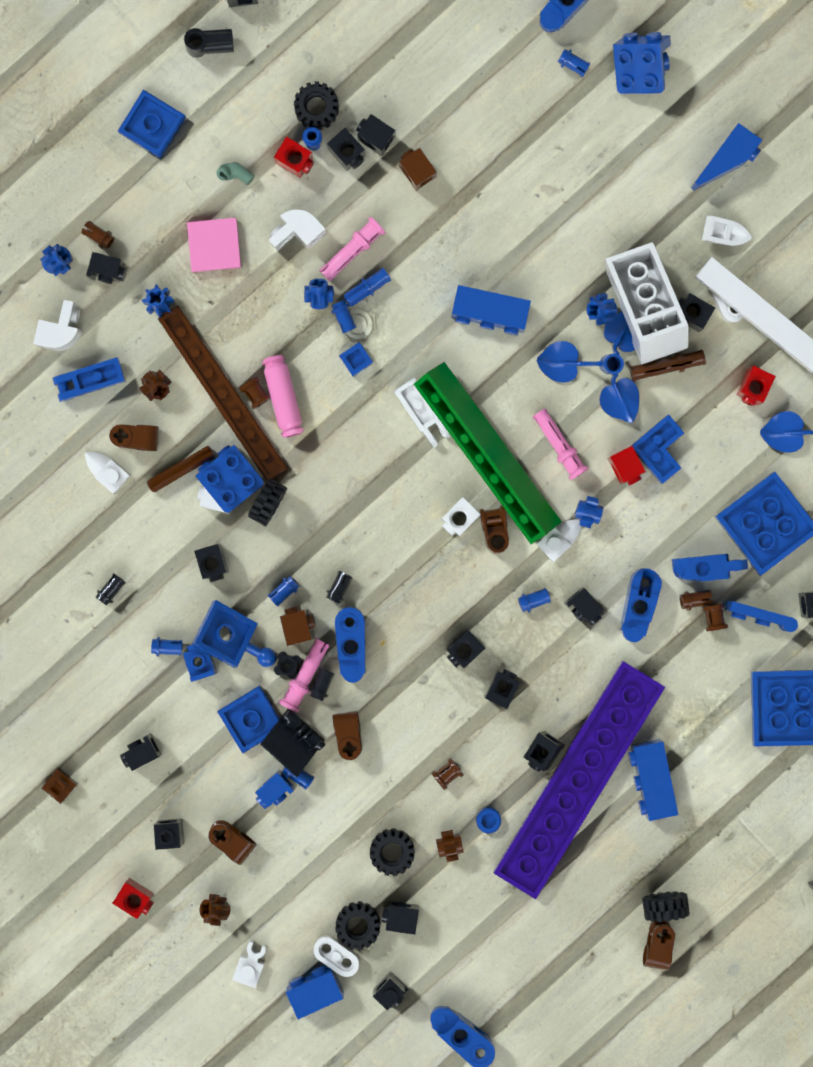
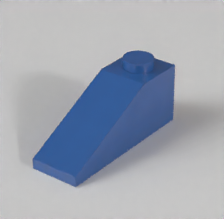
M738 123L692 185L691 189L695 191L742 167L748 160L753 162L761 151L758 146L762 139Z

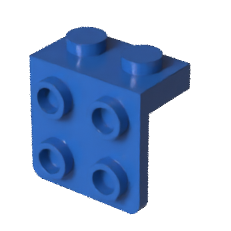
M661 32L648 33L646 36H638V33H627L613 44L616 86L620 94L662 93L665 90L663 51L671 46L670 35H661Z
M236 445L224 447L218 452L219 457L212 463L210 460L204 463L198 469L199 473L195 475L226 513L234 510L264 484L263 479Z

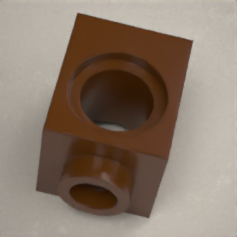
M421 148L415 151L410 149L401 156L402 160L399 161V167L415 191L436 178L437 172Z

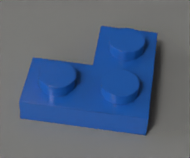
M669 414L631 445L639 459L661 484L681 469L680 465L666 448L681 437L684 432Z

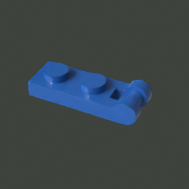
M118 357L52 378L54 385L59 390V402L69 401L73 398L126 382ZM73 381L75 389L69 390L67 383Z
M727 601L725 610L732 612L731 617L746 620V616L756 618V624L770 627V623L778 624L780 630L794 632L798 628L797 620L792 617L734 601Z

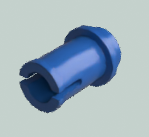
M564 49L558 60V63L561 64L560 67L563 68L565 66L583 77L590 62L571 53V49L569 51Z
M315 127L307 128L302 135L303 141L309 150L316 151L321 147L322 134Z
M345 300L331 306L333 309L331 312L332 314L335 313L342 333L357 328L348 309L350 305L346 304Z
M292 576L284 577V582L268 594L271 601L278 607L293 592H298L297 589L300 585Z
M543 588L528 595L522 594V597L518 598V602L522 612L527 611L529 613L533 608L551 603V599L547 589Z
M160 637L152 639L151 654H156L157 657L160 654L182 656L183 640H164Z
M285 767L281 772L285 775V779L290 778L305 790L314 779L313 775L302 770L298 777L294 776Z

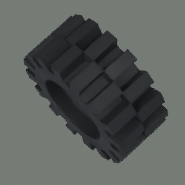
M315 81V84L312 85L310 82L306 83L307 86L305 88L302 86L299 89L300 92L295 95L294 108L299 122H302L304 127H315L319 130H323L322 127L325 126L326 128L330 127V123L335 122L336 115L338 116L339 113L337 95L331 87L328 88L326 83L322 85L319 84V81ZM314 97L322 98L326 103L325 111L319 115L311 114L307 110L309 100Z
M269 478L254 501L248 517L266 527L283 500L287 487Z
M391 828V830L385 829L382 833H378L371 843L370 859L372 860V865L377 868L378 872H383L386 876H389V874L397 876L399 873H405V870L411 867V863L414 860L413 841L402 830L398 831L396 828ZM389 843L398 844L402 849L401 857L396 861L386 860L382 853L385 845Z
M670 891L666 893L659 892L642 898L644 917L647 921L662 922L666 920L667 922L679 920V918L683 919L690 915L687 893H678V891L672 893Z
M361 901L355 904L351 902L347 907L345 905L342 911L339 912L336 920L335 930L337 938L343 942L342 944L345 947L348 945L352 950L354 948L363 950V947H370L371 943H375L380 933V917L377 915L375 908L373 907L372 909L370 904L366 903L365 905ZM357 916L364 918L368 924L367 930L361 935L353 934L348 927L349 921Z

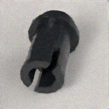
M338 571L330 590L326 591L328 593L326 598L340 604L341 600L344 601L343 595L353 577Z
M113 573L103 588L97 590L98 594L95 597L107 606L109 603L114 602L112 599L126 582Z
M320 668L313 688L309 689L311 691L310 696L324 701V698L328 697L326 693L334 673Z

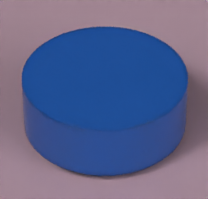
M486 807L478 812L476 823L482 832L493 833L499 829L501 817L497 810Z

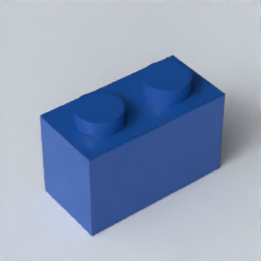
M321 966L311 972L312 975L304 979L302 976H299L289 982L285 993L298 1020L344 999L343 988L335 971L331 968Z

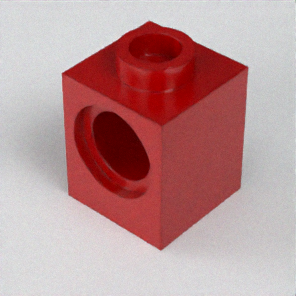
M287 136L273 157L276 164L299 178L302 177L303 173L308 174L314 164L312 152ZM293 154L302 156V160L298 164L289 162V158Z
M753 365L748 368L736 395L742 397L741 401L747 405L754 407L755 404H763L776 376ZM752 381L760 385L759 394L751 392L750 383Z
M633 446L607 458L620 484L627 482L630 486L642 480L640 475L646 472Z
M128 878L112 904L138 919L142 913L147 915L154 902L150 899L154 893ZM130 895H138L141 898V904H132L129 898Z

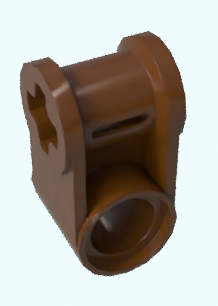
M120 424L110 430L109 437L111 442L120 448L157 451L159 427ZM121 430L128 435V438L123 439L122 443L116 438V434H121Z
M501 505L498 509L486 511L479 509L487 549L493 554L503 553L509 545L507 518L504 507ZM494 536L502 537L504 540L503 548H493L490 543L491 538Z
M358 711L333 714V727L337 738L339 754L345 760H354L362 751ZM348 742H351L352 746L357 747L353 751V755H350L349 751L344 750Z
M225 820L216 821L210 828L209 841L238 865H242L257 846L249 836L240 832ZM224 829V836L222 835L218 838L216 836L217 831Z
M666 920L662 922L654 921L649 926L647 943L643 952V966L668 971L671 967L675 932Z

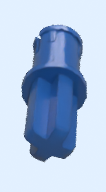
M381 268V270L366 280L362 279V283L345 293L344 298L352 307L367 296H373V292L390 282L391 278L385 269Z

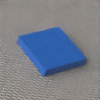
M143 89L118 129V133L161 159L186 116Z
M260 685L217 711L242 754L260 744L280 719Z

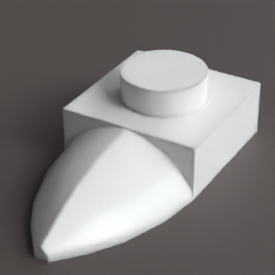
M716 216L706 217L702 241L736 246L752 239L750 233L735 221Z
M97 452L85 453L86 462L91 473L113 494H116L131 476L108 456Z
M580 519L560 523L536 543L552 562L569 549L576 540L581 529L579 525Z

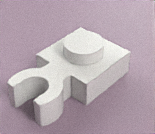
M251 939L247 946L248 956L241 954L232 980L256 988L264 966V962L259 961L258 958L265 954L266 944H263L261 950L256 952L252 948L254 940Z

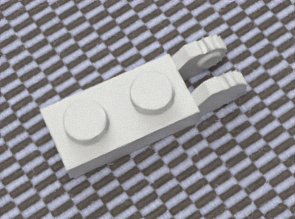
M412 378L394 390V393L420 432L424 433L434 448L438 443L434 435L428 430L430 426L436 423L441 435L446 439L451 437V435L413 385L416 379Z

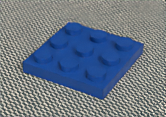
M772 472L714 516L759 576L763 575L813 537V520L776 472Z
M813 670L751 671L753 746L813 745Z

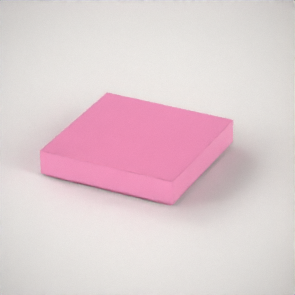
M236 218L187 222L192 273L241 268Z

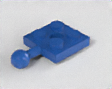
M218 600L212 601L194 638L193 646L233 668L238 667L245 651L257 657L258 663L263 667L274 665L277 659L273 649H261L250 643L258 623ZM222 627L230 631L228 641L220 637Z

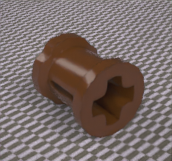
M258 377L253 378L239 388L240 392H244L252 403L251 407L253 410L271 399L270 395H266L258 383Z
M724 603L702 607V610L706 613L708 624L706 632L728 628L722 610Z
M449 758L448 763L437 772L433 771L432 775L439 785L446 790L449 783L458 776H464V773L455 761Z

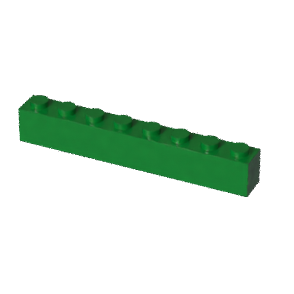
M445 362L428 371L413 384L530 544L545 536L562 522Z

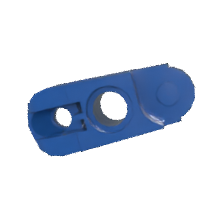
M549 0L540 12V27L550 33L559 31L561 28L563 29L589 0H572L573 4L569 6L564 5L561 0Z
M728 554L672 559V568L675 576L681 580L703 582L729 579L730 571L748 569L747 559L729 561Z
M649 568L636 570L629 580L620 630L623 637L630 642H638L644 636L646 637L662 587V580L659 575ZM642 578H646L649 581V585L645 588L641 586ZM638 600H642L645 603V610L641 614H637L634 611V604Z
M347 607L339 611L335 617L340 675L346 681L355 683L361 680L365 674V618L360 610ZM351 617L354 619L355 623L352 627H348L345 624L346 618ZM348 640L356 641L359 646L358 651L348 653L344 647L345 642Z
M438 1006L432 1010L430 1015L432 1028L464 1060L473 1067H488L492 1064L495 1058V1048L493 1040L489 1035L448 1006ZM457 1030H465L467 1032L466 1037L462 1039L456 1038L454 1033ZM484 1049L485 1055L480 1057L476 1050Z

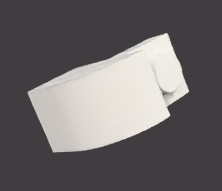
M290 210L281 215L285 225L283 227L279 225L270 233L271 238L269 242L278 251L296 236L309 250L327 233L322 224L309 212Z
M64 300L58 324L39 320L33 344L55 351L66 350L75 345L82 334L81 330L73 327L74 324L78 323L80 317L78 305L72 301Z

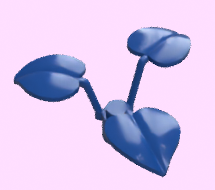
M622 311L613 316L614 321L607 322L604 327V338L608 342L614 343L612 346L613 354L604 355L600 361L579 362L577 361L579 354L576 347L567 341H558L549 345L537 357L536 361L540 370L548 378L556 382L565 383L574 380L577 376L576 366H599L603 373L611 374L612 385L604 387L601 391L599 398L600 406L610 417L628 423L634 422L639 409L638 388L629 378H622L616 382L618 373L624 367V361L619 355L617 347L623 352L635 350L632 343V334Z
M784 411L773 416L760 430V435L772 448L790 453L801 449L804 444L802 435H813V430H802L804 426L802 418L794 412Z

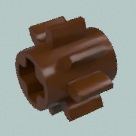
M160 369L157 373L149 371L140 379L143 386L139 390L149 401L153 399L162 400L170 393L168 385L172 382Z
M453 830L441 832L442 838L436 839L439 858L446 857L447 862L459 860L458 854L464 853L460 834L453 835Z
M210 894L209 900L205 899L202 901L199 912L200 916L204 918V923L220 926L221 920L225 921L228 919L231 908L229 903L226 902V897Z

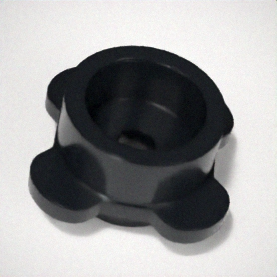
M284 651L280 652L277 656L279 659L277 666L274 667L275 674H282L290 679L296 678L298 674L297 668L301 663L300 656L287 655ZM289 663L290 667L287 668L285 664Z

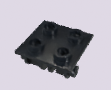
M287 709L260 745L294 776L298 777L317 750L320 751L326 743H324V738L318 735L295 712Z

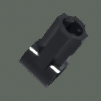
M192 28L184 35L186 51L192 57L198 58L204 54L234 52L232 29L202 31L198 28ZM193 39H199L202 41V44L198 47H192L190 42Z

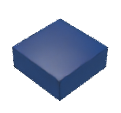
M360 342L339 355L353 377L373 364V361Z

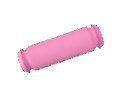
M276 355L264 359L262 365H265L264 374L278 428L282 430L280 435L283 438L302 434L304 428L301 427L302 418L289 368L284 362L286 358L283 355Z

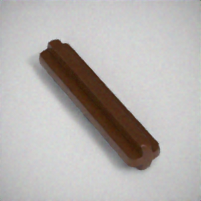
M206 446L147 481V485L152 492H157L213 459L215 454L211 447Z

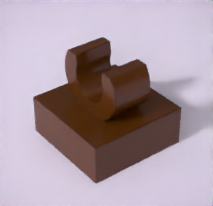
M58 768L42 789L61 804L78 783Z

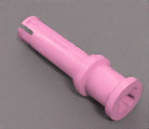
M372 217L368 218L369 222L359 232L355 231L353 233V239L319 270L330 282L361 251L369 250L371 248L370 244L377 237L386 233Z
M546 408L533 416V419H535L558 454V463H562L570 476L568 478L570 481L589 469L576 454L577 449L570 447Z
M317 638L315 639L295 680L289 681L290 687L284 698L280 699L278 703L294 712H299L300 709L298 707L304 695L309 693L310 688L308 685L328 647H330L329 644Z

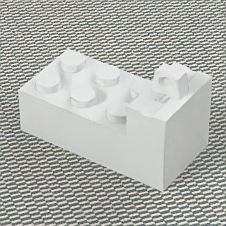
M653 242L606 258L607 275L631 331L632 343L640 363L644 364L687 349L688 323Z

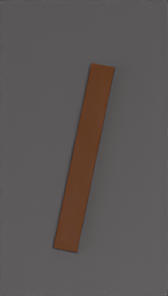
M177 305L171 309L170 313L167 312L159 317V322L265 480L268 481L269 478L275 479L288 470L181 308Z

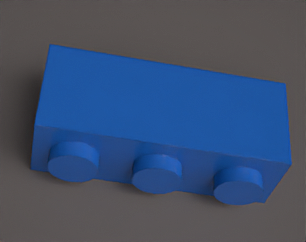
M458 285L451 318H456V323L470 325V322L479 323L480 328L494 330V327L502 328L504 333L517 336L519 332L523 333L525 330L531 301Z
M657 739L631 745L632 751L628 752L631 767L635 766L637 776H633L636 791L641 792L642 800L638 801L641 815H645L649 821L679 815L664 742Z

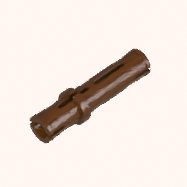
M701 349L682 355L681 353H676L674 357L629 366L632 381L634 382L674 371L681 373L687 368L706 365L704 351Z

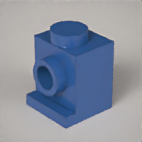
M193 645L187 646L188 652L183 653L191 682L218 673L211 655ZM195 657L202 659L203 663L201 666L194 664Z
M278 770L256 790V800L264 809L270 807L273 803L277 806L287 797L285 792L288 791L291 794L294 792L295 787Z

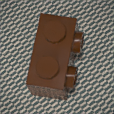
M301 606L284 610L285 615L280 616L287 646L312 640L314 638L312 629L316 627L313 613L308 614L307 609L301 610Z

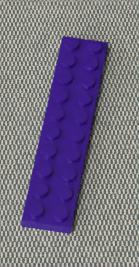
M621 661L493 871L495 875L537 899L664 691L665 686L626 662Z

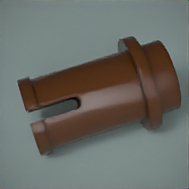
M91 221L86 222L84 226L88 229L82 228L81 234L96 242L99 248L109 249L115 239L112 236V232L104 231Z
M710 590L694 593L685 591L684 594L679 596L681 608L687 611H691V608L710 606L713 604V600L709 599L712 598Z

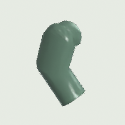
M238 162L223 164L217 169V177L220 180L239 178L246 185H249L255 177L254 174Z

